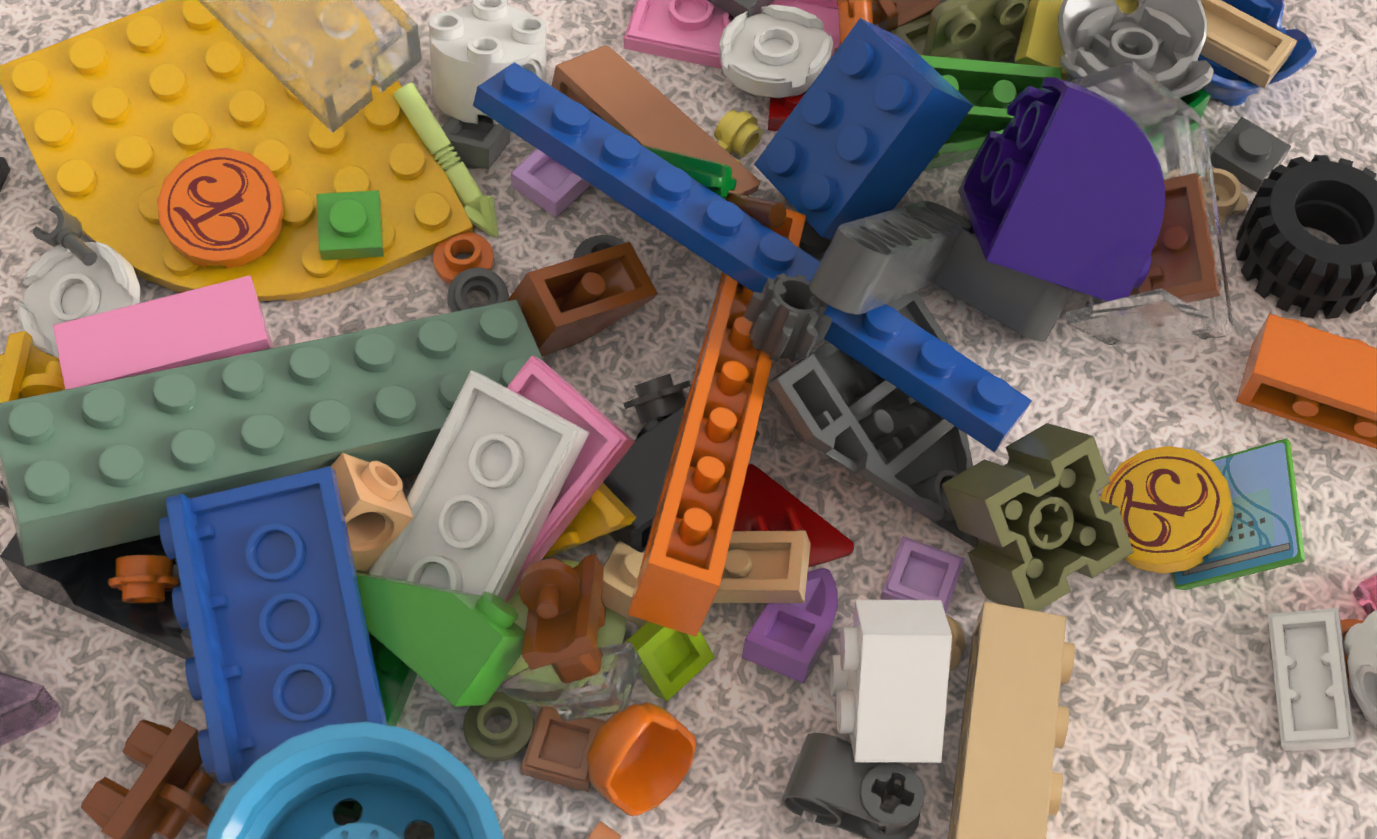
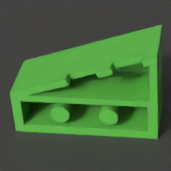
M920 55L973 105L924 171L974 159L989 132L993 131L1002 134L1014 118V116L1007 114V107L1028 86L1041 90L1045 77L1062 79V68Z

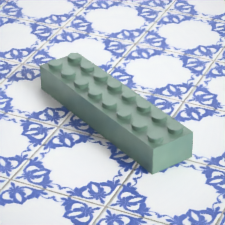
M517 299L0 403V473L25 566L160 535L159 520L161 517L168 516L167 497L183 494L188 498H195L329 467L342 453L367 462H382L392 468L400 478L419 474L470 371L480 373L507 388L531 356L543 361Z

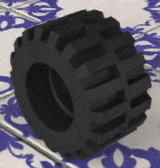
M1314 155L1312 161L1308 162L1301 156L1291 159L1287 167L1280 164L1271 171L1268 179L1263 180L1238 230L1236 240L1239 243L1235 249L1237 260L1245 261L1241 269L1246 281L1257 278L1259 283L1255 291L1262 298L1265 299L1268 295L1273 294L1279 298L1276 307L1288 312L1291 305L1301 307L1300 316L1314 319L1318 310H1323L1326 319L1339 318L1344 309L1349 314L1360 310L1365 301H1371L1377 293V181L1374 179L1377 174L1365 167L1361 171L1352 166L1353 161L1340 158L1338 162L1330 161L1328 155ZM1304 227L1322 231L1332 237L1338 244L1322 241L1310 234Z

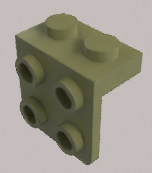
M948 0L939 4L931 14L890 30V33L903 39L919 55L1003 62L1017 51L1030 0Z

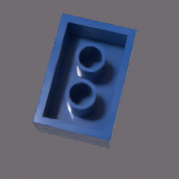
M860 18L754 165L799 213L806 215L805 220L821 237L832 240L841 224L893 210L973 105L903 39Z

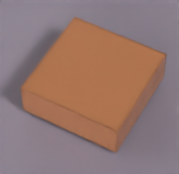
M541 704L521 766L522 775L589 792L591 781L589 780L587 752L598 728L606 721Z

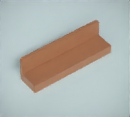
M602 46L556 65L552 87L575 102L584 105L590 112L619 131L633 137L639 144L727 164L732 168V178L737 180L735 190H729V192L749 196L758 191L760 181L611 47Z

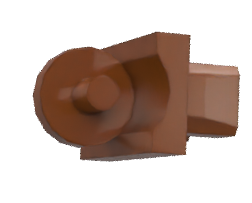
M596 553L584 557L575 567H571L557 558L537 561L529 565L521 576L519 595L522 602L528 608L522 657L530 670L551 664L561 682L566 684L596 675L601 669L602 654L597 647V635L599 628L605 625L606 608L601 601L604 567Z
M141 720L126 740L123 754L129 761L144 769L137 781L129 790L104 777L96 782L81 804L82 810L102 829L101 832L107 839H151L154 833L163 839H176L186 822L202 829L209 827L215 814L201 800L214 783V779L198 770L203 763L197 738L199 736L198 730L181 720L177 722L173 729L147 720Z

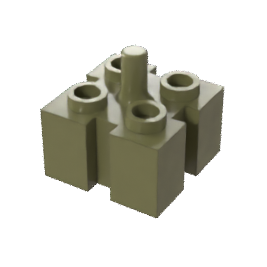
M1049 423L1006 446L1009 459L1008 463L1004 466L984 459L942 484L958 529L979 539L978 546L968 552V556L983 594L987 599L997 604L1034 611L1042 610L1071 592L1066 577L1073 572L1093 578L1134 553L1118 506L1100 501L1097 491L1110 484L1094 436Z

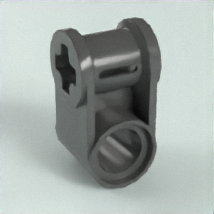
M815 732L808 734L805 738L781 801L794 814L802 816L805 810L817 815L815 822L821 825L835 826L865 839H910L919 825L920 812L924 805L925 789L920 777L908 766L893 762H855L852 745L849 742L829 734ZM895 780H900L901 786L896 784ZM888 795L896 796L900 799V804L896 806L893 814L886 813L880 809L881 804L886 801ZM879 825L886 826V829L882 830Z

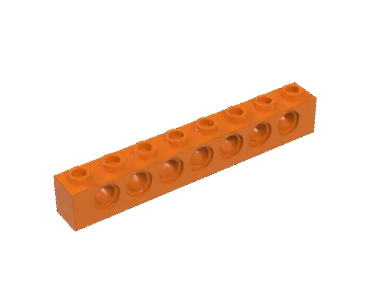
M786 209V218L780 227H766L786 237L799 248L806 215ZM724 272L721 273L627 614L697 637L720 587L772 360L769 359L770 355L762 350L757 351L752 345L753 341L750 338L751 334L749 332L753 322L744 318L753 292Z

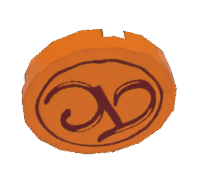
M230 148L202 150L182 160L164 179L157 199L159 223L174 250L193 264L208 267L207 264L213 266L224 265L225 269L241 267L263 256L278 239L283 225L282 218L285 209L283 193L270 168L250 153Z

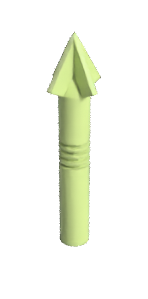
M413 82L401 87L393 93L394 98L430 155H435L434 161L438 160V166L442 165L441 170L444 169V173L449 178L470 222L488 235L497 237L499 233L494 197L484 195L465 164L459 162L461 158L456 157L458 153L456 151L453 152L455 148L453 146L450 147L451 142Z

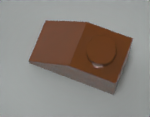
M626 242L528 272L507 301L517 299L541 356H545L589 339L652 301L658 293L631 243Z

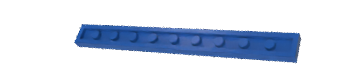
M514 62L477 86L473 103L475 108L752 292L762 293L767 279L772 278L775 280L777 275L783 273L787 277H796L797 274L807 277L806 280L811 282L820 261L795 246L786 237L777 234L743 212L737 205L723 199L697 182L685 171L676 168L645 148L633 137L624 134L593 114L584 105L575 102L544 82L535 73L526 70ZM827 304L824 314L832 318V323L824 337L826 341L993 452L999 448L1014 429L1032 402L1031 399L1011 387L1005 380L994 376L956 351L948 343L939 340L902 316L891 306L884 304L863 314L855 315L843 312Z

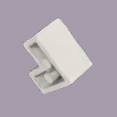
M855 599L853 627L841 628L840 655H831L830 691L832 697H837V730L839 734L850 735L855 762L941 763L952 633L941 600Z

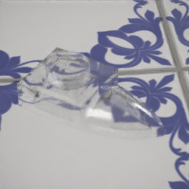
M631 642L598 647L602 654L600 672L596 675L566 684L561 682L551 664L534 670H530L528 667L503 682L500 689L510 698L522 703L542 707H555L563 721L595 716L603 717L616 714L627 708L642 660Z

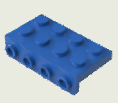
M329 466L195 498H188L183 494L167 497L168 516L160 518L159 531L167 557L170 560L176 559L181 586L173 588L172 602L180 628L182 630L189 629L194 657L186 659L185 672L193 699L195 701H203L208 729L200 730L199 749L207 773L216 772L217 779L221 785H234L256 760L292 737L326 725L357 722L387 725L335 470Z

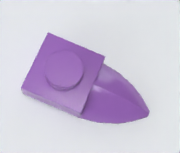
M820 568L808 571L804 603H767L745 638L742 653L743 659L805 683L830 639L832 625L838 608V591L829 569Z

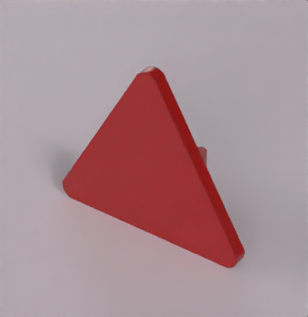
M748 464L733 531H806L811 543L808 568L852 554L854 550L853 541L757 466Z

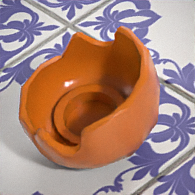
M647 702L640 705L632 704L617 711L598 728L587 752L589 780L604 799L613 803L627 815L639 816L659 806L679 787L691 768L697 746L696 738L679 720L662 707Z

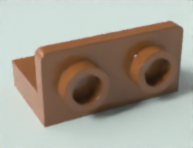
M1197 172L1164 180V216L1159 236L1150 254L1151 264L1149 272L1141 286L1133 288L1129 295L1132 304H1141L1151 320L1163 318V308L1220 296L1202 185Z

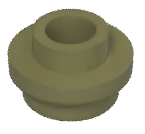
M495 692L486 705L470 706L463 723L465 739L470 749L479 757L496 762L512 759L522 753L529 744L534 728L532 714L527 704L516 695L507 692ZM496 715L506 716L510 719L511 724L508 729L501 733L490 732L485 728V725L491 717Z

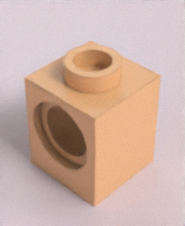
M342 453L331 467L336 472L355 569L367 572L413 520L414 516L402 489L403 482L392 468L379 461L367 462Z

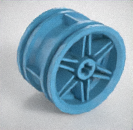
M372 722L326 725L292 737L256 760L227 792L208 827L206 839H405L404 835L409 825L415 822H423L432 827L434 839H504L491 800L469 768L440 744L406 728ZM350 800L358 802L362 806V816L357 823H349L342 826L335 822L333 818L334 811L340 803Z

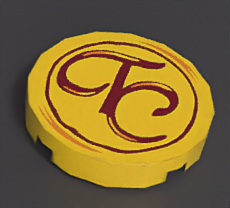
M1173 446L1143 450L1120 463L1108 478L1110 484L1103 487L1100 501L1118 506L1134 551L1124 560L1137 569L1161 574L1190 570L1204 562L1203 557L1211 553L1215 547L1218 550L1228 538L1235 514L1228 482L1213 461L1194 450Z

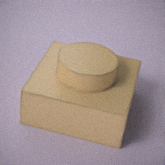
M619 540L603 565L601 601L604 606L641 628L648 621L627 614L644 553L638 552Z

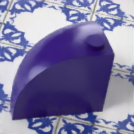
M1045 77L1041 90L1028 86L1007 107V114L1014 116V118L1002 134L993 131L989 132L971 163L958 193L986 261L1124 306L1132 289L1141 286L1147 277L1151 264L1150 254L1157 241L1163 222L1165 185L1159 159L1145 133L1116 104L1079 85L1056 77Z

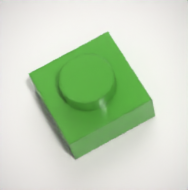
M379 190L317 194L319 252L322 260L384 257L382 210Z

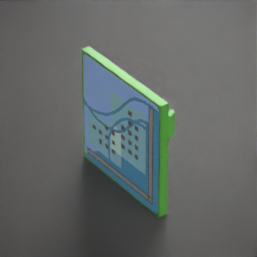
M1286 438L1212 459L1211 461L1215 463L1227 480L1231 490L1235 513L1228 538L1218 550L1215 547L1211 553L1203 557L1204 562L1190 570L1174 572L1175 589L1188 590L1304 562L1305 555L1291 442Z

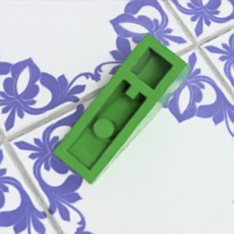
M356 571L368 632L454 707L486 705L522 654L525 631L515 623L519 616L517 611L503 599L490 592H483L482 595Z

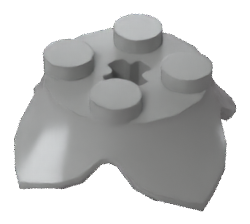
M1063 0L1058 15V35L1063 49L1060 65L1067 72L1066 81L1105 97L1122 109L1137 125L1142 123L1144 117H1153L1171 109L1181 97L1196 92L1210 83L1214 70L1207 61H1198V57L1206 42L1208 25L1201 0H1146L1133 13L1129 14L1123 13L1115 0Z

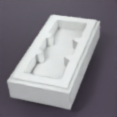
M1330 608L1268 614L1280 737L1283 750L1303 751L1356 747L1339 609Z

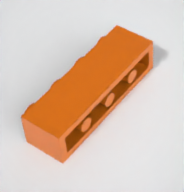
M1269 313L1252 343L1236 402L1377 449V348L1371 347L1361 340L1344 338L1310 327L1302 321L1286 319Z

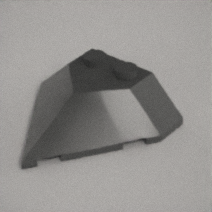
M917 291L886 304L939 340L948 343L946 335ZM828 341L812 351L809 357L802 358L767 382V392L799 440L830 456L972 547L976 548L978 546L979 539L958 529L942 487L944 482L973 466L968 438L965 432Z

